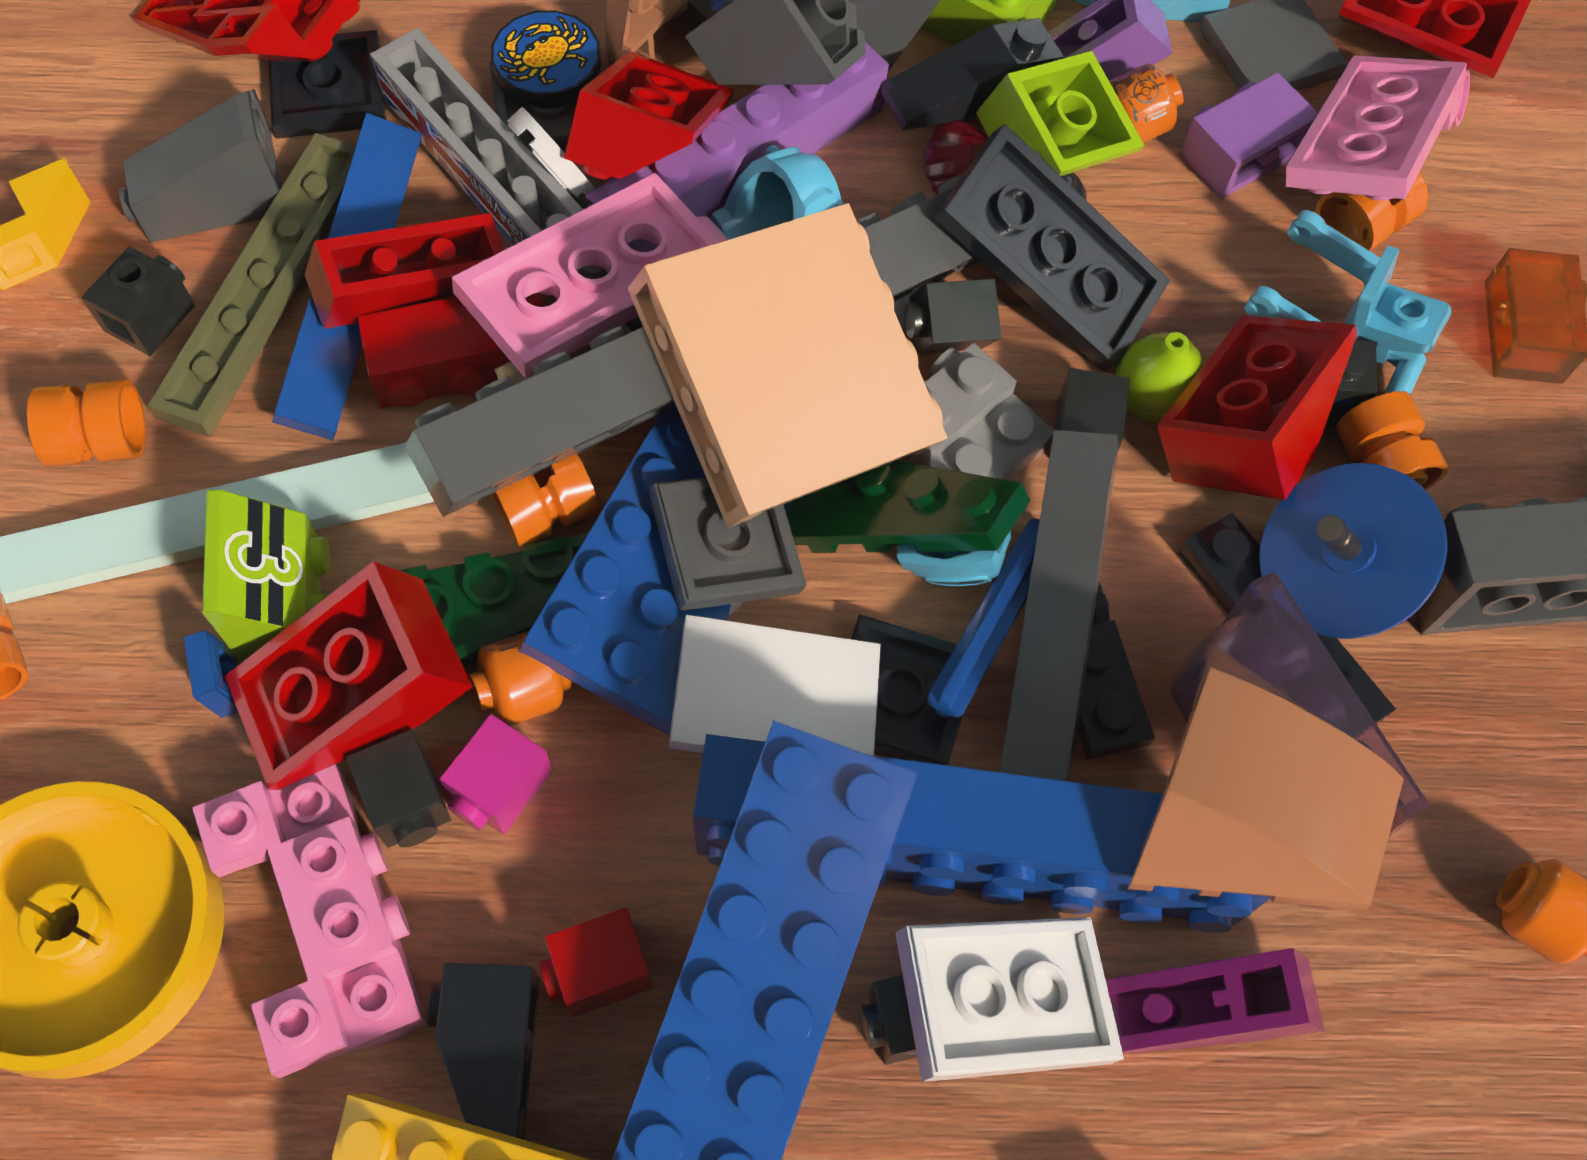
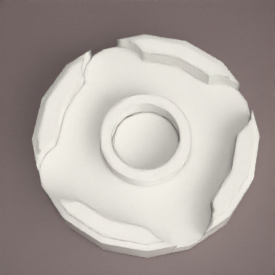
M521 107L507 120L509 123L507 126L517 136L522 138L521 142L581 208L584 207L586 209L585 196L596 189L572 161L564 159L565 153L536 120Z

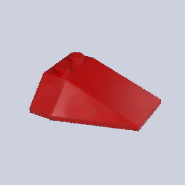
M147 0L133 18L143 28L214 56L279 62L297 60L311 62L320 59L329 52L333 45L332 38L343 23L353 18L359 11L360 0Z

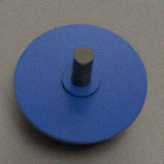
M1354 463L1339 465L1320 471L1303 480L1293 488L1286 500H1281L1276 506L1262 535L1259 557L1261 575L1265 578L1272 601L1286 617L1298 626L1315 634L1330 638L1355 639L1368 637L1390 630L1401 624L1417 612L1429 599L1442 576L1445 566L1447 534L1444 520L1434 500L1421 485L1406 474L1376 464Z

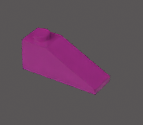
M1294 948L1106 980L1123 1054L1256 1042L1325 1031L1309 959Z

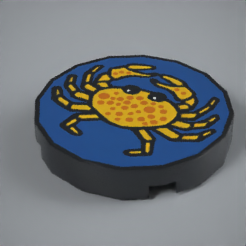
M556 10L533 11L515 17L497 33L491 45L493 74L501 90L519 103L530 105L529 100L534 102H544V107H560L577 101L580 90L598 76V71L601 67L600 42L592 28L574 15Z

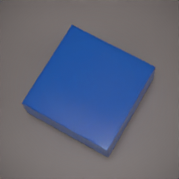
M207 630L183 637L193 698L220 718L238 713L225 679V675L238 666L235 654Z

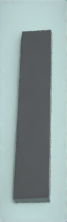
M1054 430L1000 767L1001 773L1070 782L1119 447L1117 434Z

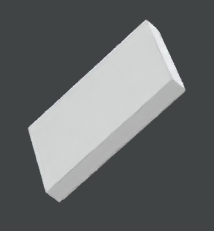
M686 615L683 623L668 748L703 753L706 734L766 742L774 720L861 753L874 756L881 644Z
M1091 917L905 926L895 933L922 1082L1110 1065L1124 1059Z

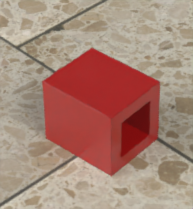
M627 907L544 936L551 957L538 963L551 1003L564 999L572 1017L653 988Z

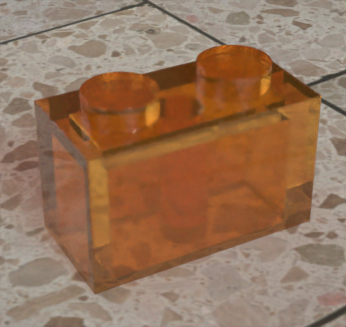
M1509 248L1484 281L1493 377L1563 384L1577 367L1587 360V319L1585 311L1587 283L1581 278L1579 255Z

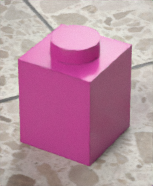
M490 714L441 776L440 781L452 799L447 808L455 816L478 831H481L487 823L505 835L553 770L545 749Z

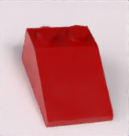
M1242 315L1157 425L1173 482L1286 500L1314 459L1357 337L1356 325Z
M375 561L365 566L225 675L268 789L280 790L347 759L346 756L422 725L473 687L423 579Z

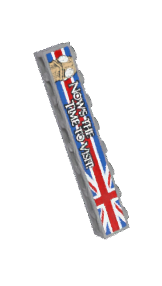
M418 27L370 53L384 101L409 129L422 133L420 142L483 214L491 213L496 229L511 246L583 210ZM594 265L582 267L577 271L581 276L588 279H599L608 274L605 269ZM639 316L621 325L627 334L643 327Z

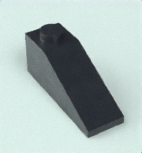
M1039 18L995 24L882 82L879 91L903 131L978 117L976 112L1008 73L1064 58V55Z
M444 963L442 983H433L431 985L427 1003V1024L429 1028H436L435 1038L465 1122L525 1140L540 986V978L532 966Z

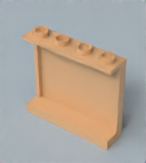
M849 203L645 265L627 288L727 528L750 520L763 511L912 454L914 456L947 439L942 426L943 417L941 409L936 400L928 393L918 369L917 352L913 344L904 336L894 312V300L891 290L878 274L869 252L870 245L867 233L863 226L856 221Z

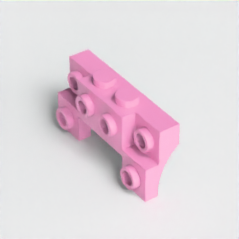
M336 764L280 790L268 789L262 781L192 807L210 869L219 878L240 869L271 860L308 981L251 1004L271 1075L282 1078L311 1065L349 1052L389 1043L428 1026L427 1017L400 938L410 935V928L396 895L388 898L385 897L378 876L389 870L385 854L375 832L364 835L345 776Z

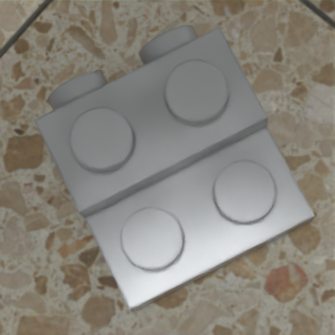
M973 343L962 353H959L955 348H950L942 353L930 369L932 377L924 382L929 395L936 400L941 409L943 417L942 426L947 439L914 456L910 454L906 457L915 464L1011 480L1052 445L1054 429L1013 394L1017 380Z

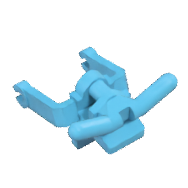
M1302 210L1298 218L1293 220L1287 231L1288 236L1295 243L1306 246L1364 283L1360 295L1356 298L1343 324L1356 325V340L1376 342V359L1378 363L1384 364L1387 360L1396 367L1384 394L1394 391H1406L1411 394L1427 361L1424 353L1432 351L1451 316L1450 305L1444 301L1389 284L1400 249L1387 245L1380 258L1326 225L1323 218L1317 213ZM1259 286L1244 306L1246 313L1250 316L1320 321L1281 297L1274 289L1266 286Z

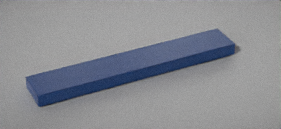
M366 113L328 239L396 227L422 133ZM312 294L309 298L272 423L333 441L361 348L362 338L359 323L323 329Z

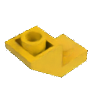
M65 157L8 181L25 215L0 225V289L2 291L58 267L91 203Z

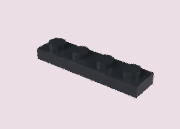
M1233 513L1228 514L1183 542L1178 553L1303 707L1353 739H1356L1386 719L1396 710L1337 638H1330L1310 632L1295 624L1278 609L1270 598L1265 578L1261 575L1260 545Z

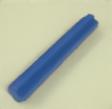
M1032 518L1026 524L1000 569L998 577L993 581L930 690L928 704L936 709V714L939 716L958 718L963 715L1027 601L1040 519Z

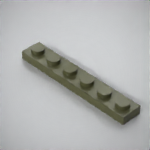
M318 133L313 135L148 403L147 407L155 419L208 437L211 436L305 277L314 241L327 239L356 145Z

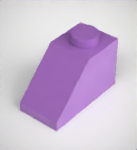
M1097 0L1048 32L1064 55V58L1093 51L1109 81L1144 64L1154 65L1173 53L1164 12L1151 0Z

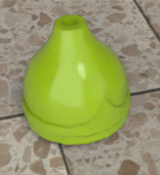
M1179 332L1151 334L1135 342L1126 351L1116 367L1115 375L1130 378L1126 411L1143 422L1158 425L1203 367L1204 362L1199 350L1184 334Z

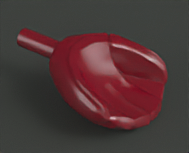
M958 120L948 122L933 132L927 142V148L924 150V169L926 178L931 182L932 189L936 194H939L938 187L967 170L988 140L984 133Z

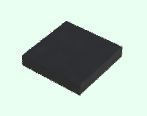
M377 30L335 34L332 38V48L327 54L315 61H268L271 126L276 139L314 135L315 133L324 134L362 129L366 113L387 120L386 102L383 99L370 57V53L381 48Z
M859 614L851 640L881 644L874 754L887 758L948 766L963 715L958 718L939 716L936 714V709L928 704V694L957 644Z

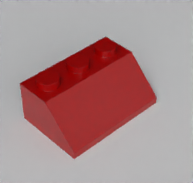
M1345 0L1338 16L1339 19L1358 26L1363 30L1370 31L1439 61L1467 63L1466 70H1470L1471 74L1485 80H1490L1498 72L1531 0Z
M629 51L580 90L564 159L580 164L581 170L592 177L605 180L613 178L622 179L692 144L729 103L734 89L718 85L713 81Z

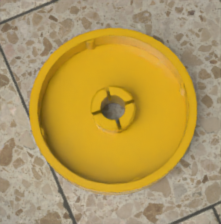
M77 781L38 788L0 805V1069L28 1077L68 1079L103 1072L121 1065L140 1055L168 1034L188 1013L206 986L218 958L224 930L225 906L220 878L211 871L204 845L197 836L161 804L148 796L115 784ZM79 913L76 927L91 934L90 938L87 940L72 931L67 937L60 940V932L64 923L70 917Z

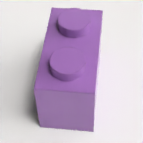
M1277 72L1257 84L1254 82L1247 83L1233 97L1215 107L1207 105L1199 110L1188 123V134L1180 156L1219 198L1223 199L1290 161L1317 117L1318 112Z

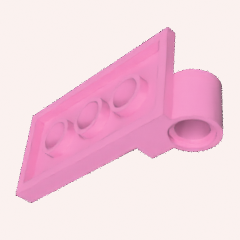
M1354 55L1287 164L1286 187L1307 189L1315 194L1339 192L1365 195L1370 199L1379 201L1393 198L1406 199L1440 131H1449L1451 126L1458 127L1463 119L1470 89V70H1466L1467 63Z
M654 173L453 276V293L526 379L535 374L533 368L541 361L563 351H568L571 354L589 344L599 335L638 317L639 315L627 288L645 265L729 239L708 217H696L662 179ZM644 239L654 243L657 248L650 252H639L631 249L627 244L633 240ZM594 265L605 269L608 274L599 279H588L581 276L577 271L582 267ZM539 292L544 295H553L557 298V301L550 306L537 307L531 305L525 299L529 295Z

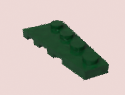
M895 460L786 502L783 505L795 545H807L812 553H835L838 545L862 544L867 552H890L892 547L902 543H916L921 552L997 551L1031 500L1021 482Z
M588 533L524 545L522 552L492 558L490 552L464 557L465 563L431 570H427L426 565L399 571L423 579L460 661L465 668L476 663L478 652L482 646L531 630Z

